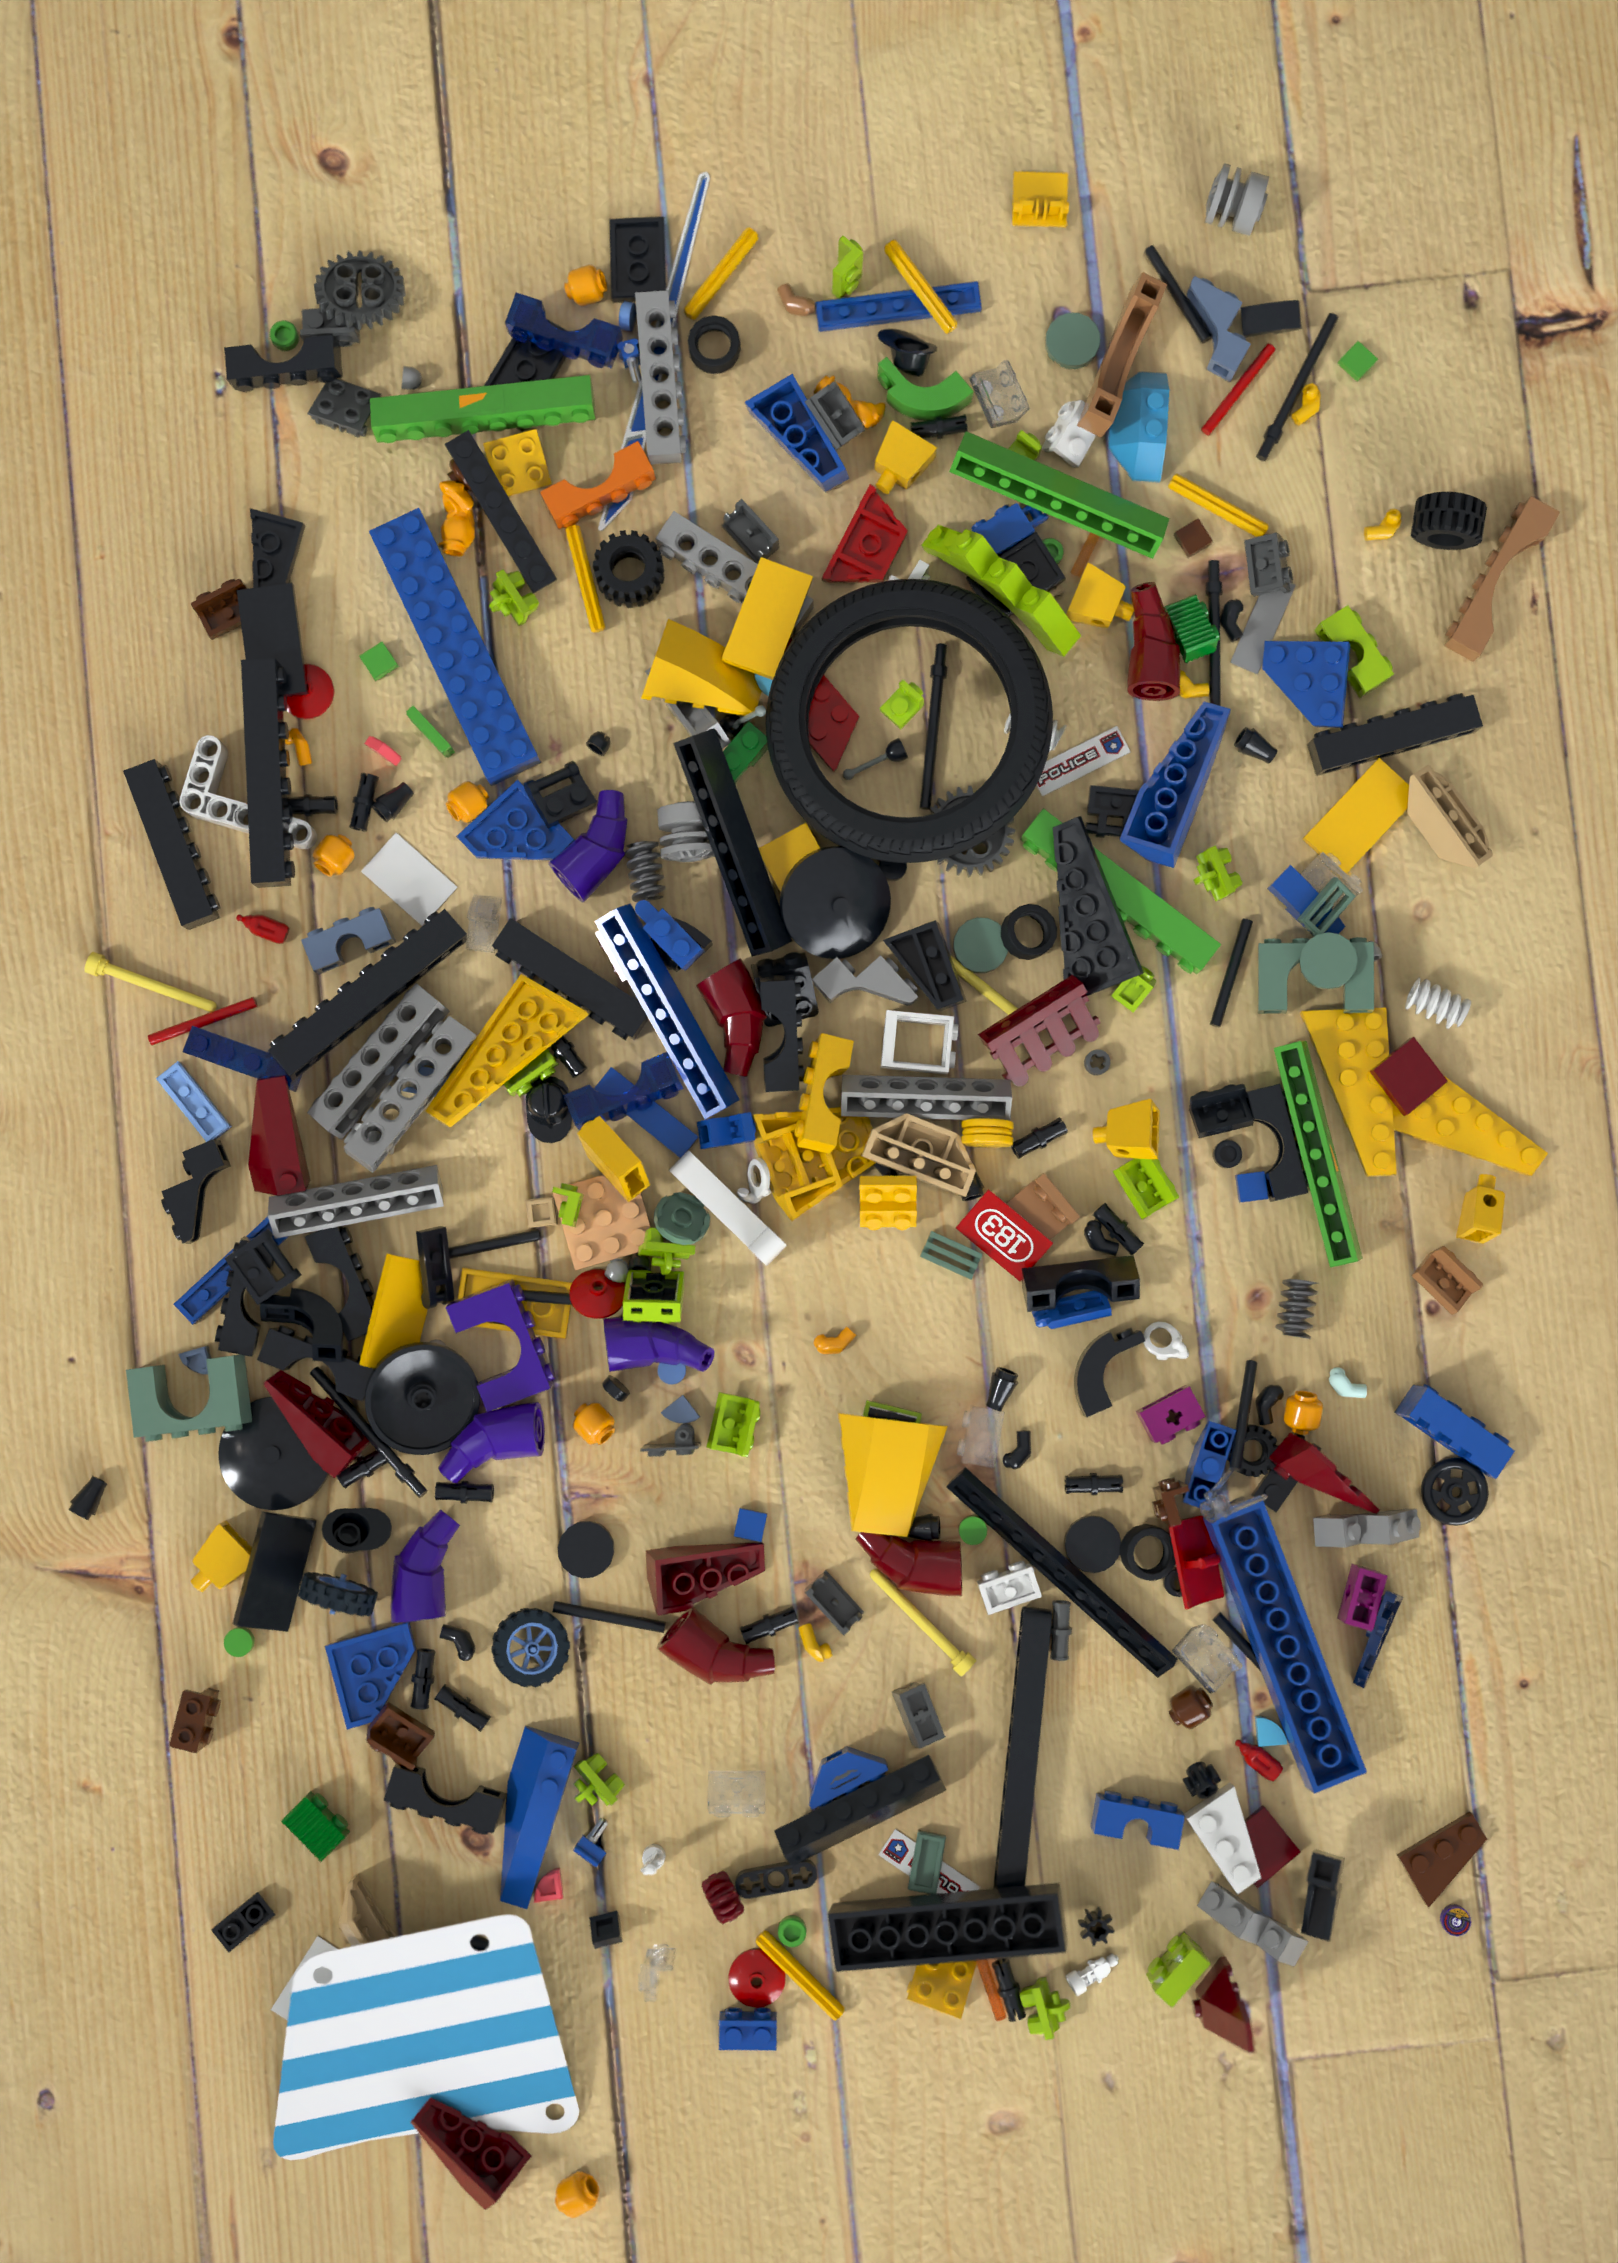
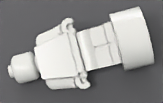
M651 1844L645 1848L642 1856L644 1865L640 1869L644 1875L655 1874L657 1869L661 1868L664 1864L666 1855L660 1845Z
M1112 1953L1106 1959L1101 1957L1097 1960H1089V1966L1084 1970H1073L1065 1975V1978L1078 1997L1086 1992V1987L1093 1982L1101 1983L1102 1979L1106 1978L1110 1973V1967L1118 1964L1119 1958Z

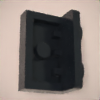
M1230 1084L1219 1090L1211 1092L1201 1091L1190 1097L1189 1112L1199 1138L1253 1126L1254 1119L1245 1097V1084Z

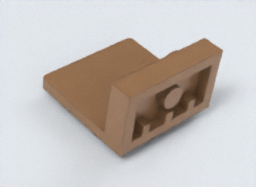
M1044 1173L1040 1174L1006 1203L1049 1240L1067 1225L1074 1223L1080 1218L1078 1213Z

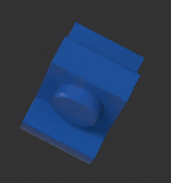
M751 1112L697 1122L701 1149L737 1145L755 1140L756 1125L752 1119Z

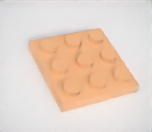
M604 1175L570 1184L578 1187L577 1193L584 1194L576 1227L562 1224L575 1271L638 1253L639 1246L644 1243L646 1230L651 1228L642 1194H638L630 1202H627ZM553 1193L559 1213L562 1201L567 1202L568 1196Z

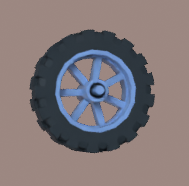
M306 1572L302 1578L298 1597L308 1601L310 1604L330 1609V1614L335 1615V1612H344L348 1615L370 1616L373 1613L378 1592L364 1584L346 1580L347 1575L341 1574L340 1577H333L329 1574L322 1575L316 1572Z
M523 1608L516 1613H510L508 1618L500 1622L499 1628L493 1635L491 1651L496 1667L510 1682L522 1687H539L545 1682H551L554 1680L553 1677L562 1672L564 1663L568 1661L570 1642L566 1629L557 1618L549 1612L538 1608ZM531 1626L543 1629L534 1640L532 1639ZM526 1628L527 1639L523 1641L515 1636L519 1630ZM548 1634L551 1646L538 1645L542 1638ZM511 1640L521 1644L522 1648L510 1653ZM540 1650L551 1651L545 1662L538 1655ZM526 1653L522 1667L513 1661L512 1658ZM534 1656L540 1666L527 1668L530 1657Z

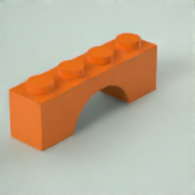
M639 441L614 453L612 473L601 485L584 489L573 486L563 479L540 491V494L557 528L561 529L576 525L580 518L588 514L592 516L602 511L603 506L611 502L618 503L624 500L629 493L636 489H646L652 484V481L656 480V477Z

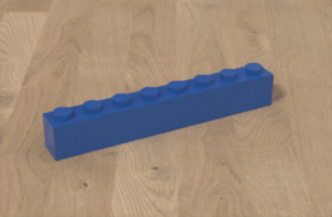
M631 903L618 907L596 920L595 923L704 1119L739 1101L738 1095L648 933L643 929L644 926Z

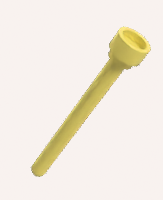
M92 952L86 961L85 972L91 975L103 976L108 974L209 1012H213L217 1008L214 1001L110 964L109 960L105 959V956Z
M951 956L957 975L1008 1015L1018 1009Z
M871 1570V1579L952 1659L950 1661L954 1665L952 1668L960 1676H963L974 1665L976 1659L969 1652L959 1651L880 1570Z

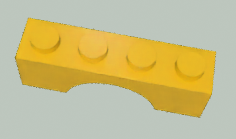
M821 1033L815 1041L811 1042L808 1051V1057L812 1058L811 1065L807 1067L803 1081L807 1084L806 1093L802 1094L799 1103V1110H803L802 1118L797 1121L794 1133L798 1137V1147L829 1154L837 1146L841 1119L828 1109L824 1100L823 1089L827 1079L843 1075L850 1067L853 1040Z

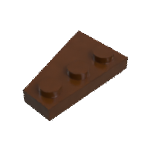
M1468 1812L1397 1854V1857L1425 1905L1429 1908L1485 1843L1487 1838L1473 1814Z

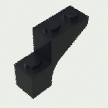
M212 1139L182 1152L185 1158L182 1160L183 1167L189 1176L192 1175V1179L161 1191L164 1197L161 1200L162 1206L168 1215L171 1214L174 1225H172L173 1233L178 1241H182V1244H191L200 1238L207 1185L217 1173L231 1167L220 1140Z
M1317 1849L1312 1852L1306 1880L1308 1882V1890L1301 1929L1302 1934L1328 1942L1331 1941L1342 1888L1340 1879L1345 1860L1344 1857Z

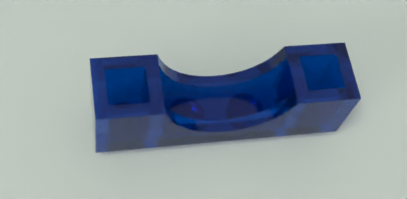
M517 292L505 321L508 333L513 339L519 342H526L527 340L536 343L538 347L547 351L552 349L560 351L570 359L576 360L581 358L587 360L597 368L605 366L612 369L618 354L617 344L623 340L619 326L595 318L587 326L576 331L557 329L546 319V312L541 300Z
M195 1026L191 1027L183 1053L257 1079L285 1075L284 1071L271 1058L268 1052ZM302 1074L293 1082L286 1075L289 1090L297 1091Z
M665 1052L641 1062V1073L637 1083L623 1094L615 1096L604 1095L596 1091L592 1086L587 1085L563 1096L574 1124L580 1131L586 1122L594 1120L598 1116L605 1122L609 1120L618 1121L626 1117V1113L632 1110L649 1108L653 1105L652 1102L663 1098L666 1100L673 1098L679 1094L678 1091L684 1088L669 1054Z

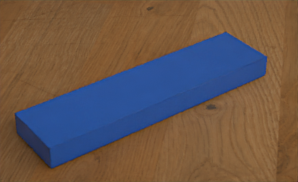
M612 1067L594 1088L680 1158L699 1138Z

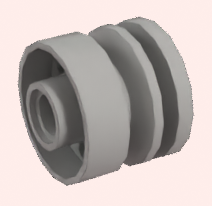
M1224 163L1214 179L1206 203L1205 223L1212 224L1217 212L1221 214L1218 227H1223L1228 216L1234 217L1232 231L1250 236L1255 221L1259 222L1268 193H1265L1269 176L1251 172L1246 182L1242 183L1240 182L1241 168L1237 167L1233 179H1228L1231 165Z
M695 801L678 802L657 809L659 830L672 832V834L660 838V845L665 846L660 850L661 859L678 862H696L715 857Z

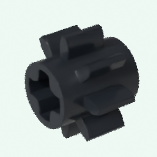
M1196 1762L1189 1766L1186 1770L1188 1777L1183 1779L1191 1796L1198 1795L1201 1799L1213 1796L1218 1790L1216 1783L1221 1782L1213 1765L1209 1764L1206 1766L1204 1762Z
M1097 1907L1096 1912H1089V1910L1085 1909L1086 1916L1084 1920H1078L1079 1926L1085 1928L1080 1933L1082 1939L1090 1937L1092 1946H1095L1097 1941H1103L1107 1944L1106 1937L1108 1933L1112 1934L1115 1932L1112 1926L1107 1925L1112 1921L1111 1915L1106 1914L1103 1916L1100 1907ZM1100 1922L1102 1927L1098 1926L1096 1931H1093L1091 1926H1096V1923Z

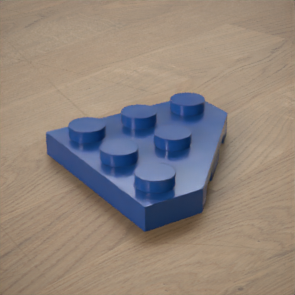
M1265 641L1262 669L1314 727L1343 728L1350 643Z
M518 780L456 836L476 858L552 860L574 841L572 836L560 824L547 828L525 792L524 786Z
M409 1622L344 1639L325 1646L347 1729L371 1723L386 1704L416 1651Z

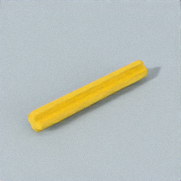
M747 227L684 307V313L687 317L696 320L757 242L758 234L755 230Z
M891 240L885 245L884 252L944 333H951L957 327L956 319L898 241Z
M1175 474L1169 483V489L1255 537L1264 536L1269 528V525L1179 474Z
M579 525L569 526L566 528V534L590 629L593 633L605 630V623Z
M767 1930L762 1931L756 1938V1944L833 2020L839 2019L845 2011L844 2006Z

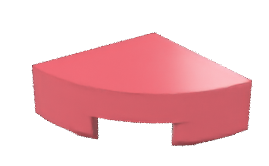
M369 736L364 743L395 766L402 759L387 744L373 736Z
M560 1868L549 1871L541 1878L535 1890L534 1903L563 1899Z

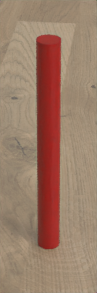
M1267 343L1201 428L1205 435L1210 436L1276 349L1272 344Z
M251 997L148 1035V1040L151 1045H155L254 1009L258 1005L255 998Z

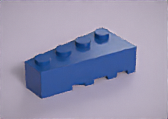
M791 374L744 403L753 418L826 493L848 480L849 476L831 441L806 405L805 401L807 399L795 377Z

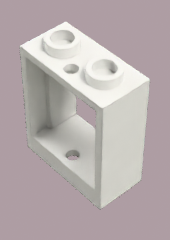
M887 1010L881 1068L947 1075L949 1068L955 1067L956 1052L951 1051L952 1040L957 1041L958 1024H953L954 1016ZM897 1021L945 1026L941 1065L893 1061Z

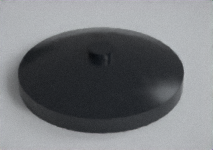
M841 846L820 848L800 859L788 873L780 895L781 918L790 937L807 952L827 959L851 957L868 948L882 933L891 908L889 885L880 867L871 858Z
M416 1342L401 1346L381 1359L371 1372L364 1397L368 1421L376 1435L395 1450L412 1455H428L443 1451L451 1447L453 1440L474 1420V1415L478 1413L480 1394L477 1389L478 1382L468 1362L449 1347L432 1342Z
M265 1397L251 1402L252 1422L242 1424L243 1429L225 1432L224 1429L218 1455L223 1478L232 1492L251 1506L265 1510H283L295 1507L315 1495L327 1480L329 1473L325 1472L312 1459L272 1397Z

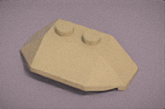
M1430 765L1425 766L1410 776L1407 814L1440 859L1477 868L1493 856L1483 826L1449 780L1435 772Z
M907 1113L872 1129L862 1153L863 1157L908 1176H917L918 1180L964 1197L967 1196L976 1172L957 1133Z
M359 1873L353 1876L347 1885L338 1923L340 1926L339 1933L344 1942L350 1943L351 1946H357L397 1937Z

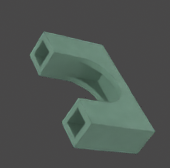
M1362 937L1350 938L1351 944L1356 949L1358 961L1355 973L1349 982L1343 985V1013H1372L1374 1011V942H1367V938ZM1296 938L1292 939V943H1281V939H1265L1264 943L1258 944V1014L1287 1013L1288 975L1294 966L1300 963L1301 951L1310 939Z
M245 1355L206 1359L210 1395L206 1407L195 1417L185 1416L173 1407L168 1395L165 1365L126 1370L134 1438L145 1436V1442L162 1440V1434L171 1433L172 1438L189 1436V1431L198 1430V1435L216 1433L215 1427L225 1426V1432L243 1429L242 1424L252 1422Z

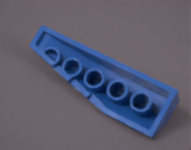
M1203 702L1184 728L1180 738L1172 744L1169 753L1153 770V775L1140 788L1121 834L1120 841L1146 860L1171 868L1175 867L1208 781L1231 709Z
M529 1726L524 1728L507 1783L500 1901L524 1909H528L579 1746V1742Z

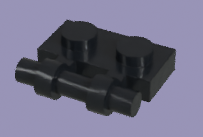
M1091 785L1089 787L1087 815L1098 817L1097 823L1086 822L1085 827L1088 834H1095V837L1104 838L1105 835L1121 837L1139 790ZM1107 817L1122 818V826L1107 825Z

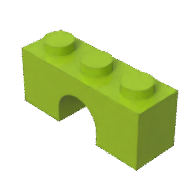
M1349 605L1320 622L1314 631L1322 642L1350 643V648L1357 655V665L1348 671L1347 680L1358 697L1362 698L1387 682L1394 673L1389 659L1386 656H1382L1377 649V642L1373 635L1367 633L1361 625L1362 620L1355 610H1351Z

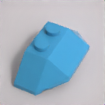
M1138 372L1126 381L1121 404L1113 424L1109 427L1108 449L1128 472L1132 481H1161L1167 444L1170 391L1167 373Z

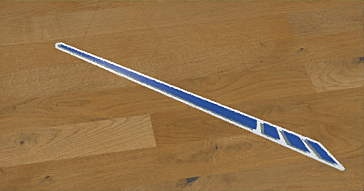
M707 172L698 176L667 285L669 301L675 300L676 315L710 177ZM671 318V328H674L676 318ZM657 320L655 328L661 327L664 323ZM657 347L652 352L661 355L666 349ZM658 374L654 379L660 382L662 374ZM642 380L639 383L621 449L639 441L644 451L646 430ZM634 491L629 493L624 500L618 503L611 502L604 506L598 527L600 531H603L632 500Z

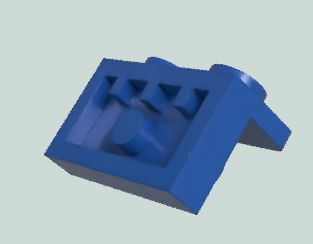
M730 2007L725 2009V2011H720L719 2050L776 2051L777 2012H771L769 2008L742 2011L741 2008Z

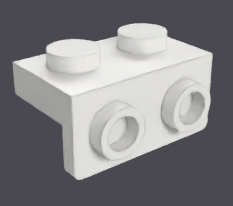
M1083 400L1067 402L1060 408L1058 412L1059 417L1054 426L1047 432L1045 436L1046 441L1042 446V450L1045 452L1054 451L1072 467H1079L1096 436L1077 426L1085 406Z
M1019 1561L1009 1565V1570L998 1573L997 1570H993L981 1575L982 1579L978 1580L977 1584L988 1615L1042 1597L1031 1563L1025 1564L1024 1561Z

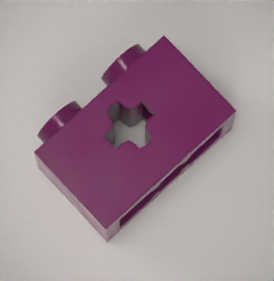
M1187 1385L1136 1411L1151 1441L1154 1443L1160 1441L1161 1445L1175 1439V1433L1184 1428L1186 1431H1190L1201 1425L1200 1419L1206 1417L1190 1386ZM1169 1410L1178 1413V1415L1174 1417V1423L1168 1420L1166 1421V1418L1169 1417Z
M1352 1564L1337 1619L1345 1624L1373 1632L1387 1575L1373 1569Z

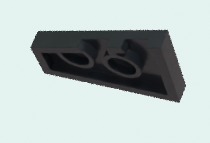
M250 508V518L252 519L251 543L253 544V588L289 583L305 530L304 523Z

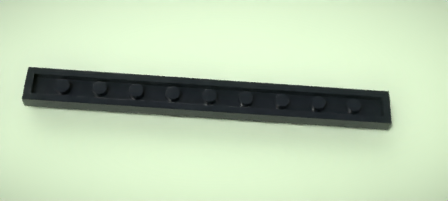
M966 1467L948 1483L946 1487L1157 1678L1175 1666L1178 1660L1177 1657Z

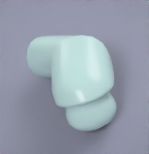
M1340 1367L1331 1369L1329 1383L1338 1395L1342 1397L1366 1398V1384L1351 1383L1347 1376H1345L1344 1369Z

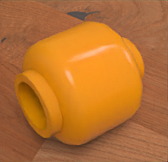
M586 265L571 270L568 274V282L564 284L570 300L573 299L579 306H586L603 299L604 292L607 291V282L601 269L597 270L593 265Z
M465 781L449 792L446 807L456 821L459 822L461 820L465 823H470L488 807L486 799L489 796L482 785L478 784L476 786L470 781Z
M341 834L338 836L326 835L313 851L314 866L320 872L330 877L332 875H342L355 857V853L351 848L352 842Z
M1296 1391L1294 1395L1289 1396L1286 1400L1285 1424L1291 1427L1292 1432L1296 1434H1309V1431L1320 1427L1323 1403L1312 1392Z
M584 1403L574 1413L576 1418L573 1422V1428L588 1444L598 1443V1445H601L613 1435L615 1420L600 1403H592L590 1405Z
M578 2171L563 2179L556 2188L555 2203L557 2208L570 2218H576L591 2210L597 2203L599 2195L598 2183L593 2176L582 2171Z

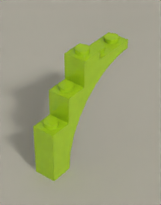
M938 524L921 544L926 553L954 566L994 595L1029 628L1046 650L1064 657L1081 637V634L1052 594L1032 586L1016 563L998 557L982 534L968 529L961 533Z

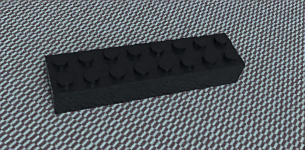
M1060 1883L833 1903L828 1912L835 1972L1066 1953L1068 1938Z

